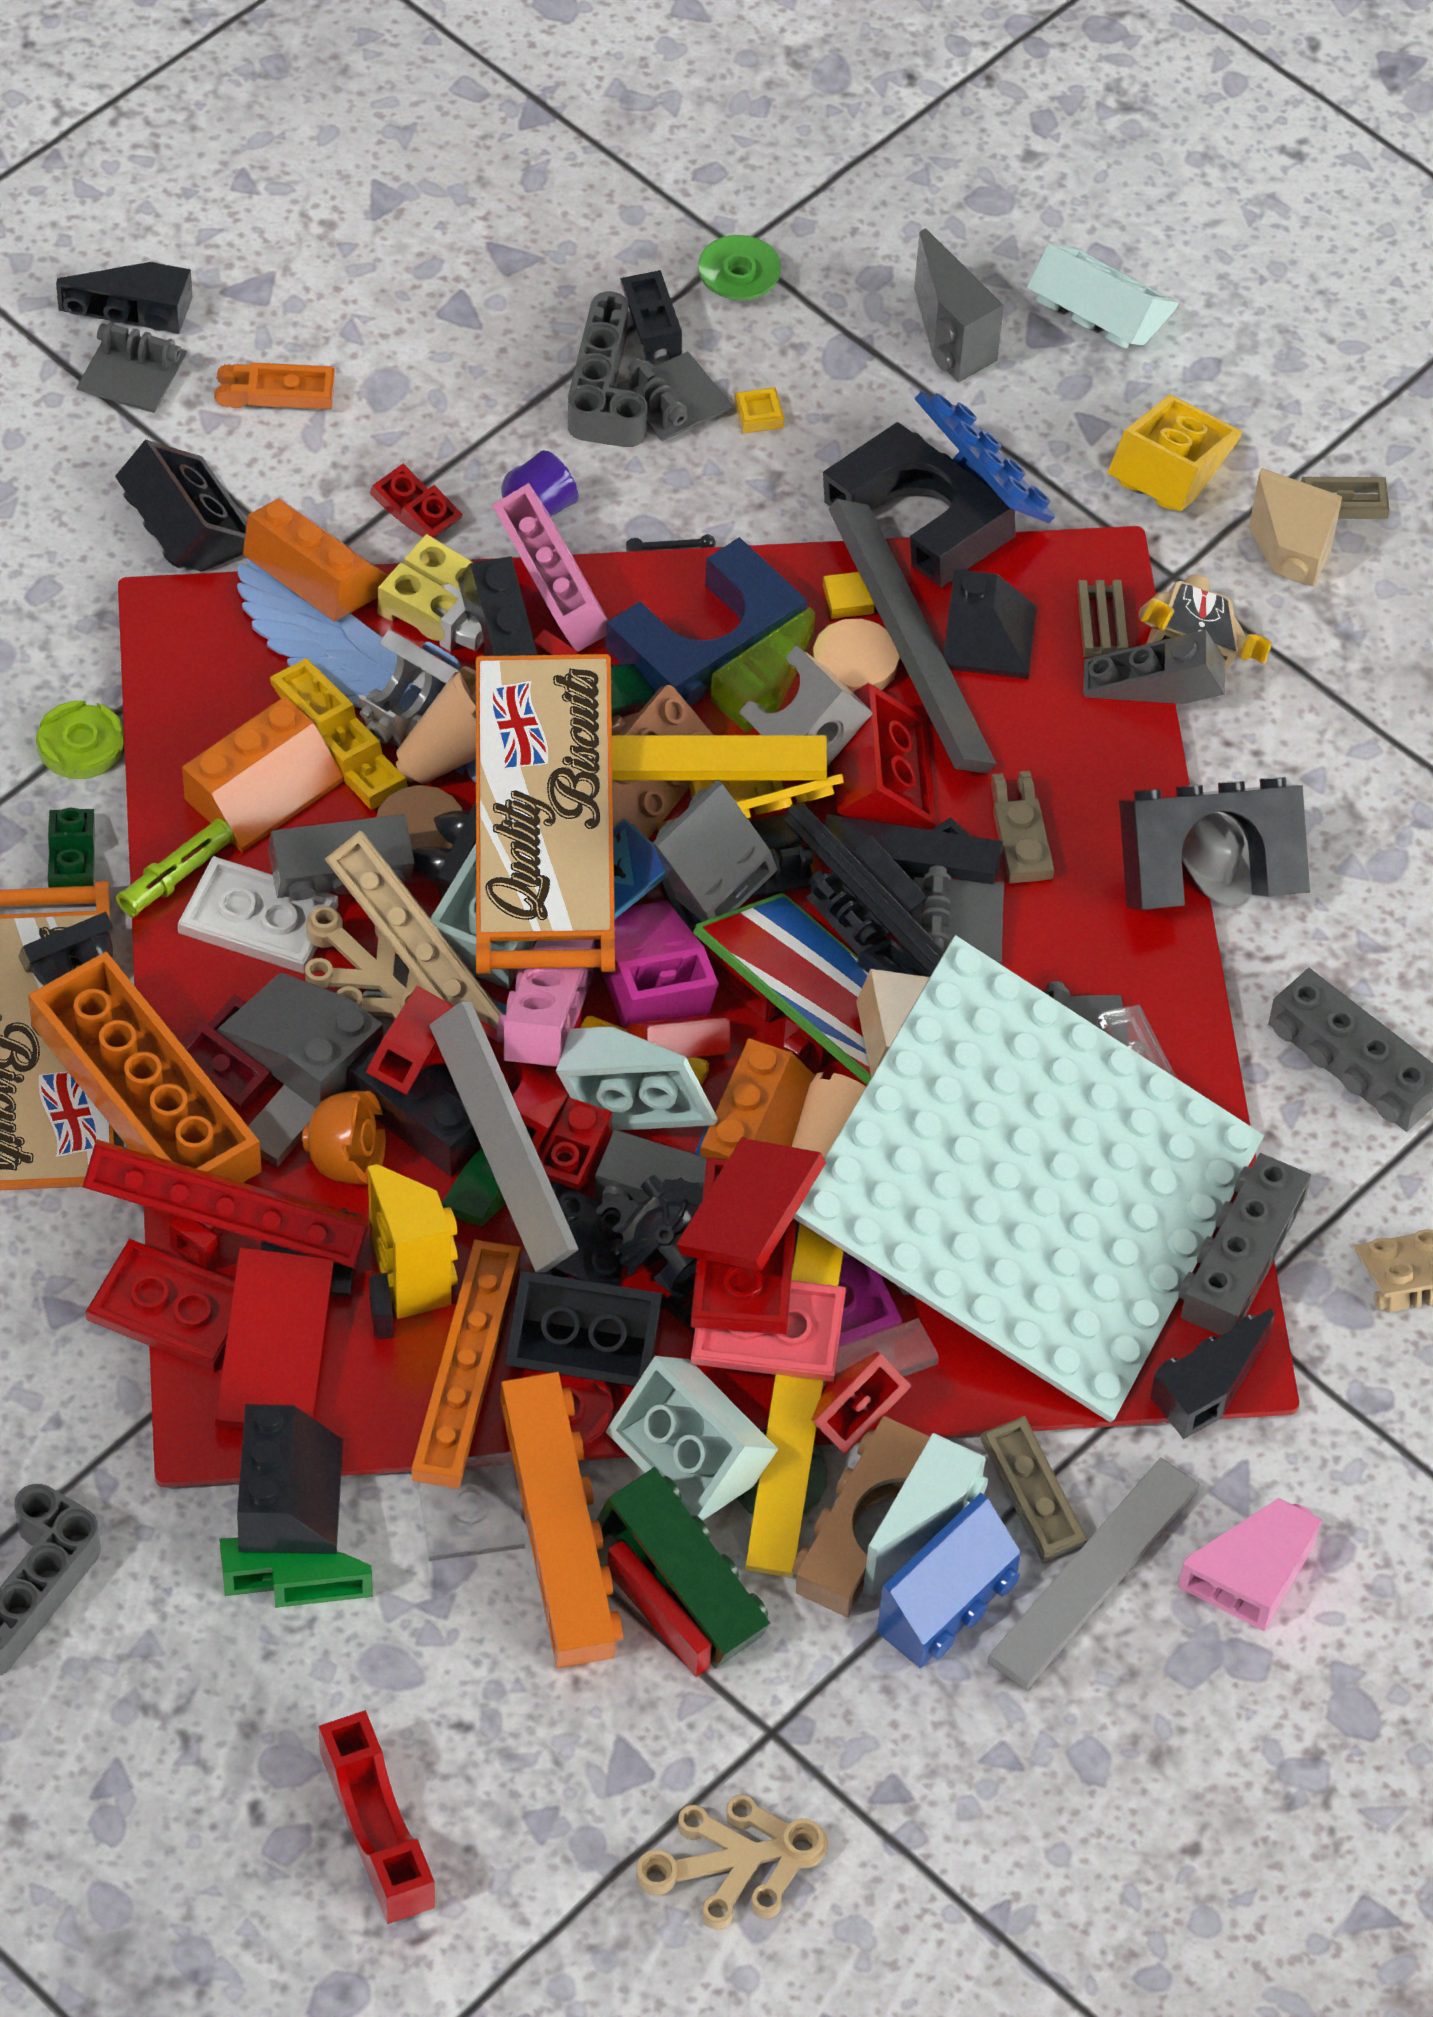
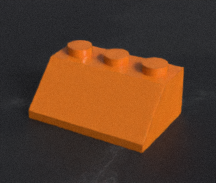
M280 498L248 514L243 555L334 622L378 598V587L389 575Z
M285 696L182 767L184 799L210 823L216 818L225 821L234 834L235 839L232 844L242 853L270 834L272 830H276L344 782V775L314 722Z
M748 1038L716 1110L717 1123L714 1126H709L700 1146V1156L729 1159L741 1137L792 1147L809 1085L815 1075L792 1052Z

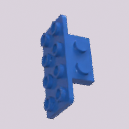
M921 391L914 398L915 401L959 450L952 459L957 465L970 474L977 475L1011 509L1046 523H1050L1055 518L1054 513L1047 507L1050 504L1049 498L1037 487L1029 486L1023 479L1026 475L1025 471L1012 459L1004 458L998 451L1001 448L999 441L989 432L981 431L974 422L977 420V417L968 407L960 402L953 405L938 393L934 397Z

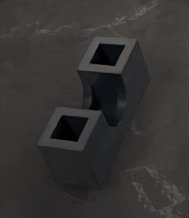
M512 556L470 563L457 580L468 621L478 619L484 637L483 656L537 655Z

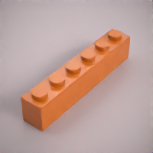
M559 1372L502 1381L500 1402L556 1669L613 1659L616 1641L623 1640L622 1624L619 1612H610L607 1595L613 1594L612 1578L609 1566L600 1567L597 1550L603 1549V1537L599 1521H590L587 1505L594 1504L593 1490L590 1477H581L578 1461L584 1460V1449L580 1432H571L568 1417L575 1415L570 1387L562 1388Z

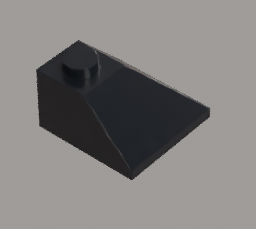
M954 569L943 655L949 669L1028 679L1037 606L998 574Z

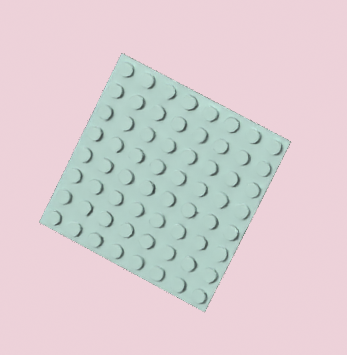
M955 935L824 1158L825 1166L793 1218L1111 1423L1117 1416L1173 1310L1187 1273L1189 1271L1193 1272L1197 1264L1198 1254L1206 1237L1212 1236L1221 1208L1226 1201L1230 1202L1241 1170L1244 1166H1249L1264 1135Z

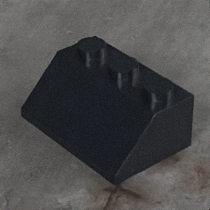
M145 439L115 475V478L125 491L123 496L126 501L135 507L144 519V528L152 536L156 537L164 549L162 553L165 559L177 568L186 567L203 572L243 555L247 521L204 458L200 455Z
M379 1039L347 1068L348 1091H370L379 1101L383 1115H374L375 1120L448 1176H453L481 1148V1144L447 1065L433 1064L424 1068L406 1095L366 1073L382 1039Z
M521 1271L506 1365L551 1373L559 1372V1374L636 1386L656 1355L666 1294Z
M245 1404L237 1507L239 1552L337 1554L343 1439L294 1405Z

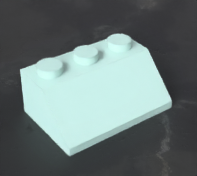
M1048 243L1027 286L1028 289L1038 294L1037 302L1056 311L1059 310L1060 306L1073 312L1071 320L1093 330L1095 325L1108 331L1105 338L1124 348H1128L1130 343L1145 345L1175 311L1178 305L1177 301L1075 247Z
M655 1356L605 1431L645 1473L656 1467L662 1477L668 1476L671 1478L681 1493L682 1504L691 1516L697 1515L702 1521L751 1489L778 1451V1448L696 1365L691 1364L690 1359Z

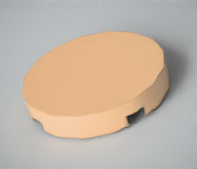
M843 619L830 624L818 635L813 647V658L826 666L852 692L868 682L883 690L894 680L900 656L887 629L878 623L864 619Z

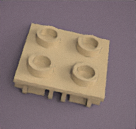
M1420 1230L1415 1234L1395 1238H1377L1368 1243L1354 1245V1250L1380 1290L1374 1292L1377 1310L1385 1309L1387 1313H1393L1394 1311L1409 1309L1410 1301L1414 1308H1419L1422 1305V1294L1428 1306L1433 1305V1230Z

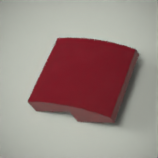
M234 994L208 1024L201 1020L181 1044L220 1093L243 1109L260 1097L278 1079L271 1075L270 1070L218 1033V1028L247 1003Z

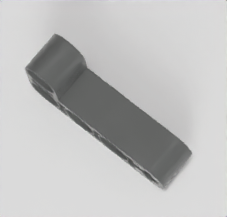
M605 291L599 293L591 302L568 394L567 425L570 435L582 441L620 447H634L642 443L646 437L647 402L639 393L615 389L627 339L628 302L624 296L617 292Z
M44 1484L25 1486L18 1492L15 1498L14 1507L19 1534L22 1539L33 1547L0 1586V1676L12 1667L100 1555L101 1544L98 1521L95 1515L90 1510ZM37 1511H43L47 1513L42 1517L29 1516L31 1513ZM75 1535L87 1536L81 1541L68 1540ZM45 1571L58 1572L55 1576L52 1577L39 1576L42 1572ZM16 1607L29 1608L21 1614L10 1613Z

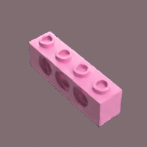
M528 483L492 505L558 626L572 647L579 652L606 636L608 619L548 511L531 485Z
M595 940L537 941L535 947L529 946L527 950L595 949ZM535 968L518 970L516 992H509L506 1014H500L497 1026V1041L504 1042V1061L558 1066L569 1031L574 1029L592 983L594 968Z

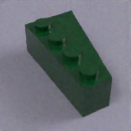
M653 1467L608 1497L596 1521L598 1520L600 1523L603 1539L611 1534L618 1543L620 1541L626 1542L712 1643L710 1663L716 1669L763 1636L771 1624L767 1619L768 1611L762 1600L754 1593L749 1594L738 1579L739 1572L734 1562L726 1554L720 1555L710 1542V1532L701 1518L697 1515L691 1516L682 1504L681 1493L674 1481L668 1476L662 1477L656 1467Z

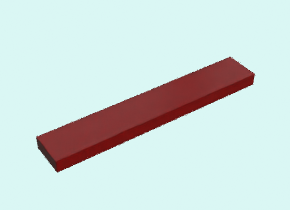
M98 1139L95 1142L82 1188L314 1257L332 1259L335 1263L355 1269L370 1220Z

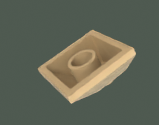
M1261 468L1258 475L1249 530L1274 573L1282 575L1289 580L1314 587L1332 549L1342 496Z

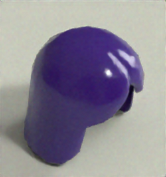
M546 450L540 451L523 465L509 471L505 475L501 486L502 498L529 483L550 517L577 503L579 497L577 485L569 469L557 456Z

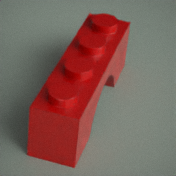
M366 1710L319 1725L320 1755L387 1924L435 1908V1881L418 1839L412 1837L402 1818L391 1788L383 1752Z

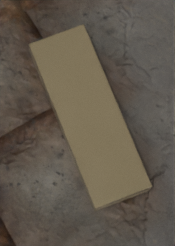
M1023 1416L982 1433L980 1440L1042 1563L1083 1547L1088 1539L1026 1417Z

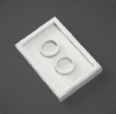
M213 856L178 922V933L304 974L306 964L312 959L317 949V946L310 943L307 938L306 919L314 909L320 906H328L336 911L339 905L338 896L324 892L316 893L313 897L305 900H292L290 897L277 898L273 875Z

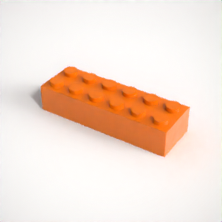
M107 951L28 994L32 1027L129 1149L242 1183L262 1172L260 1141Z

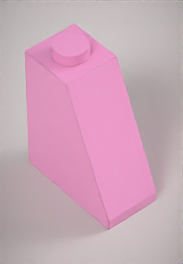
M1278 1498L1189 1555L1183 1563L1178 1588L1265 1631L1315 1546L1322 1519L1314 1516L1310 1510L1302 1505L1290 1504Z

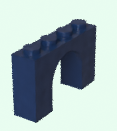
M740 537L706 558L705 586L727 605L740 620V624L729 634L712 640H694L680 636L668 628L641 601L607 622L606 650L621 664H635L655 693L660 687L671 685L688 705H693L706 692L720 683L729 682L736 676L738 671L753 661H761L773 648L785 640L796 638L805 628L808 600Z

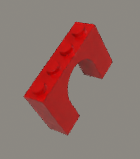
M416 986L383 1037L366 1073L407 1095L424 1068L433 1064H446L429 1024L453 1008L454 1005ZM480 1020L537 1152L568 1096V1092L556 1072L557 1066L504 1061V1042L497 1041V1029Z

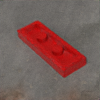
M620 1541L609 1548L608 1566L611 1578L695 1677L710 1668L712 1647L709 1639L626 1542Z

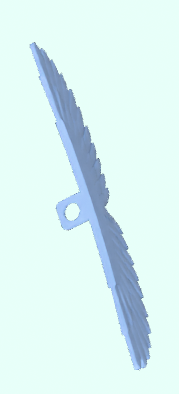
M246 558V562L249 566L242 563L238 565V577L242 583H238L237 588L241 597L247 601L242 603V609L254 619L252 621V629L260 636L268 639V648L278 654L291 657L287 659L289 666L307 658L354 704V707L362 709L359 701L360 694L368 696L372 690L378 689L382 691L386 687L395 671L397 654L380 645L383 637L372 631L350 613L334 622L248 558ZM425 642L422 645V649L440 657L447 664L460 670L458 660L451 654L431 642ZM410 683L397 706L407 711L418 698L422 689ZM476 759L455 769L456 772L462 775L466 769L469 777L476 782Z

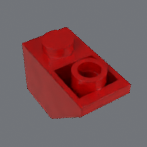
M570 1097L568 1098L540 1157L549 1180L579 1190L595 1178L611 1139L612 1111Z

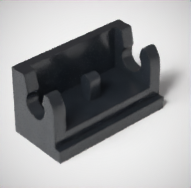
M661 270L620 278V284L628 302L641 345H643L645 359L654 364V354L660 349H667L666 352L669 360L681 355L682 330Z

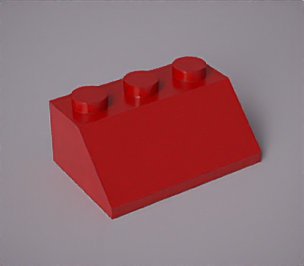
M868 682L853 691V693L873 714L833 760L834 774H842L844 781L835 785L837 812L843 817L931 829L936 826L927 719Z

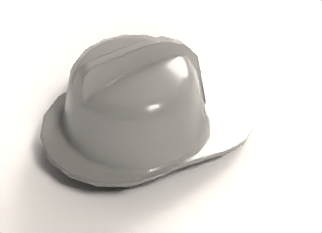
M1219 812L1204 816L1190 829L1183 843L1182 862L1204 895L1215 903L1225 906H1239L1247 901L1251 895L1250 870L1242 857L1245 845L1244 834L1240 826L1233 819Z

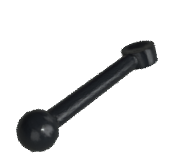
M709 534L703 535L700 539L642 542L639 538H631L626 542V551L715 547L716 541Z

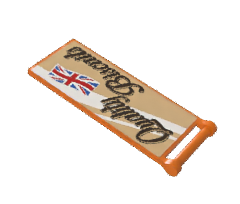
M608 654L478 656L476 658V973L491 974V969L601 967V972H615L611 658ZM601 940V949L490 950V941Z
M95 881V886L0 890V907L96 903V911L0 915V1191L82 1187L96 1140L114 1144V1129L32 1027L28 994L43 987V985L38 981L32 970L25 972L18 957L22 946L105 911L110 919L109 881ZM74 953L69 954L73 969L82 965Z

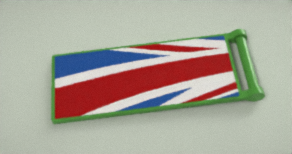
M783 893L696 924L693 931L695 936L866 1085L869 1083L871 1074L856 1003L868 973L856 964L858 957Z

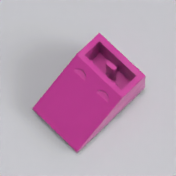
M667 900L631 906L614 919L615 972L601 973L622 1028L627 1029V1024H630V1022L710 1013L718 981L704 946ZM595 940V949H601V940Z

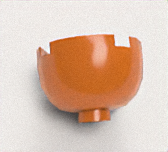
M348 1091L330 1096L320 1102L313 1112L309 1124L305 1125L303 1129L302 1143L304 1150L310 1153L311 1160L319 1172L337 1183L368 1184V1166L375 1164L382 1166L386 1142L385 1129H376L374 1116L383 1115L379 1101L370 1091Z

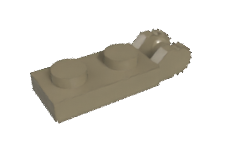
M1022 771L1018 774L1017 785L1021 794V800L1008 801L1007 784L1003 773L993 774L991 777L994 799L993 815L999 841H1003L1002 856L1008 883L1053 879V862L1039 800L1035 799L1031 772Z

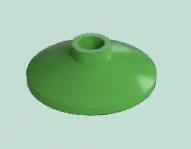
M729 235L721 237L706 246L699 258L698 271L702 282L715 294L728 299L748 300L766 294L777 284L781 273V262L776 251L766 242L747 235Z

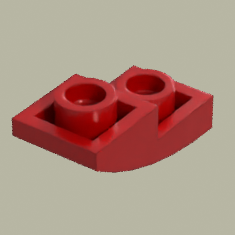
M404 463L371 487L370 495L397 520L421 537L427 534L435 538L462 519L463 514L435 484L428 489Z

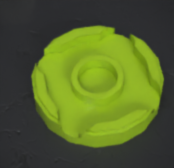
M82 700L70 701L57 705L42 718L40 728L36 734L37 751L42 763L55 774L69 779L92 778L104 774L119 761L124 752V728L119 717L107 706L97 703V706L86 705V701Z

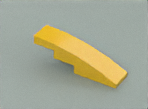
M307 658L270 677L271 685L280 698L285 696L314 722L344 775V782L370 810L380 806L389 795L408 787L406 777L382 754L380 741L356 718L354 704Z

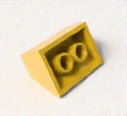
M378 1164L368 1166L370 1244L380 1272L388 1274L391 1304L396 1318L401 1319L452 1305L451 1286L458 1284L453 1261L457 1260L458 1256L453 1235H457V1225L451 1207L443 1208L437 1191Z

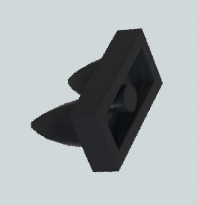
M476 802L470 812L450 811L434 817L437 830L447 842L453 845L452 849L427 846L412 850L415 869L425 878L439 885L441 897H444L476 844Z
M105 911L22 946L18 957L25 972L32 970L38 981L44 986L73 970L69 955L71 953H74L82 964L106 951L113 959V945L110 934L114 927Z

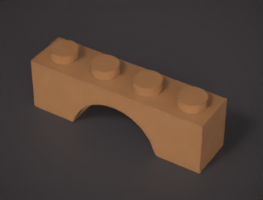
M884 1415L876 1430L870 1429L863 1436L857 1454L861 1456L854 1470L847 1467L843 1472L836 1488V1494L839 1495L832 1509L828 1507L823 1509L814 1528V1533L817 1534L814 1543L810 1549L803 1547L794 1562L792 1573L796 1575V1594L848 1618L863 1592L867 1554L861 1549L855 1538L854 1527L868 1508L878 1502L897 1497L929 1441V1436Z

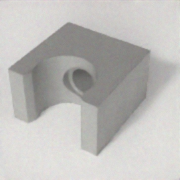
M796 645L786 656L788 663L796 668L800 675L799 690L792 703L784 710L770 713L756 702L748 701L739 713L761 735H827L828 767L873 712L826 666Z

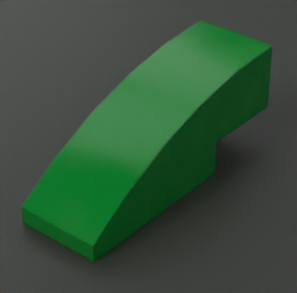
M238 1537L219 1538L225 1596L274 1591L275 1608L373 1597L371 1565L338 1551L337 1554L239 1552Z

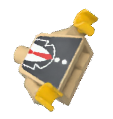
M1200 574L1190 575L1184 582H1175L1169 592L1157 593L1139 610L1140 621L1152 627L1146 644L1207 630L1225 659V671L1236 656L1246 661L1252 658L1261 664H1265L1272 646V642L1263 636L1248 634L1246 637L1237 618L1234 617L1233 602L1228 597L1211 592L1209 579Z

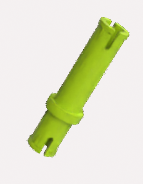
M216 818L209 826L182 844L160 863H151L144 868L143 876L116 895V901L120 908L129 917L134 918L141 910L160 896L165 898L173 893L174 885L200 867L227 844L234 841V834L229 825L222 819ZM201 846L204 847L187 861L181 862ZM169 873V874L166 875L163 879H161V881H159L157 884H155L153 887H151L150 889H147V887H149V886H151L153 883H155V882H156L160 877H162L164 874Z

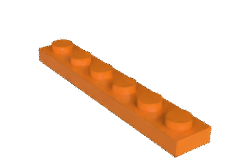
M474 1239L412 1465V1481L460 1488L521 1260V1247Z

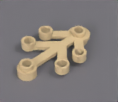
M320 906L314 909L306 919V935L310 943L321 948L334 946L357 969L333 968L328 960L315 958L306 964V982L324 989L328 986L342 987L336 993L354 1000L358 1006L370 1015L393 1017L395 1020L415 987L423 988L410 970L407 987H404L394 977L396 951L376 925L375 933L378 937L377 959L370 955L343 929L342 917L337 911L328 906ZM316 971H322L326 974L323 976H314L312 973ZM357 988L379 989L388 998L363 997L361 991Z
M736 1795L727 1804V1821L736 1829H747L752 1826L772 1838L771 1840L755 1843L710 1818L702 1807L689 1805L684 1807L679 1813L678 1830L680 1834L690 1840H697L702 1837L724 1850L675 1860L668 1852L663 1850L648 1851L640 1857L637 1863V1883L648 1894L663 1895L674 1887L675 1882L730 1871L716 1894L709 1896L703 1904L702 1919L704 1923L711 1929L720 1930L726 1928L731 1923L733 1905L759 1865L780 1860L767 1883L761 1884L754 1889L751 1899L753 1913L762 1919H771L780 1912L782 1894L799 1868L813 1867L824 1859L828 1848V1838L823 1828L816 1822L805 1818L786 1823L756 1806L755 1801L751 1797ZM737 1807H745L750 1811V1814L746 1817H739L733 1813V1810ZM695 1817L702 1824L698 1827H689L684 1821L687 1818ZM798 1841H806L811 1845V1848L809 1850H798L794 1847V1844ZM653 1872H659L665 1876V1880L653 1882L648 1879V1875ZM762 1896H769L776 1903L770 1907H765L759 1904L758 1899ZM718 1906L725 1909L727 1913L722 1917H714L709 1913V1910L712 1907Z

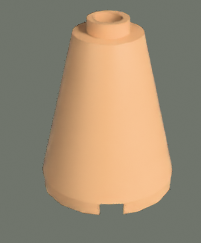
M465 666L452 675L397 749L398 761L396 766L409 782L417 781L421 784H426L476 759V671Z
M823 1072L817 1073L809 1085L792 1147L821 1152L823 1158H825L866 1086L842 1074L833 1073L830 1080L823 1079Z

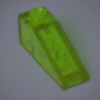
M810 607L712 674L711 702L745 733L752 729L753 726L739 712L748 701L756 702L770 713H776L779 710L797 673V669L788 663L786 656L796 645L807 652L813 641L815 611Z

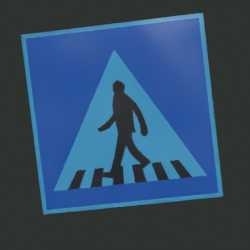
M625 818L613 827L614 919L667 877L654 844Z

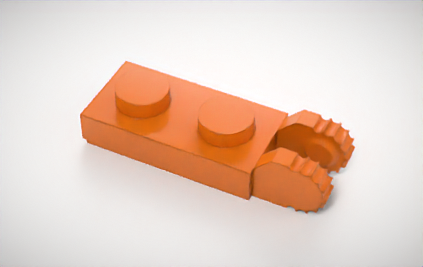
M251 362L250 365L224 364V366L218 368L216 379H218L217 382H220L221 386L216 388L214 399L222 407L241 408L248 403L251 406L332 409L335 383V368L333 366Z

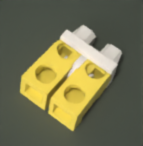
M426 534L404 558V564L400 563L378 587L377 614L391 622L396 617L416 627L429 639L440 641V646L448 651H451L458 643L477 651L484 643L483 632L478 619L468 621L457 580L467 566L473 562Z

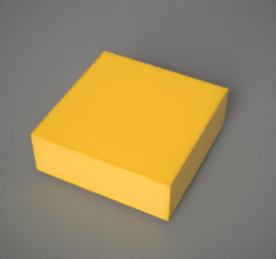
M776 387L735 392L734 404L743 434L784 428V415Z
M859 572L824 576L823 588L831 619L874 614L875 604Z

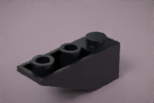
M155 262L57 278L56 281L59 311L177 334L180 333L193 298L191 269Z
M1272 1309L1256 1317L1254 1315L1244 1317L1228 1333L1219 1338L1216 1336L1206 1338L1195 1348L1194 1352L1179 1360L1178 1358H1171L1156 1370L1150 1398L1183 1439L1223 1417L1270 1338L1275 1316Z

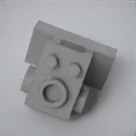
M388 629L380 645L397 654L395 671L382 691L374 689L368 696L359 695L362 708L360 715L365 719L366 728L380 743L387 744L390 742L399 748L452 675L459 670ZM412 683L422 690L413 705L406 711L397 706L408 685Z

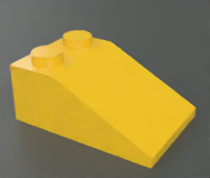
M1169 394L1124 430L1107 474L1118 479V482L1123 487L1133 491H1141L1155 498L1156 503L1161 507L1181 512L1198 497L1239 441L1243 431Z

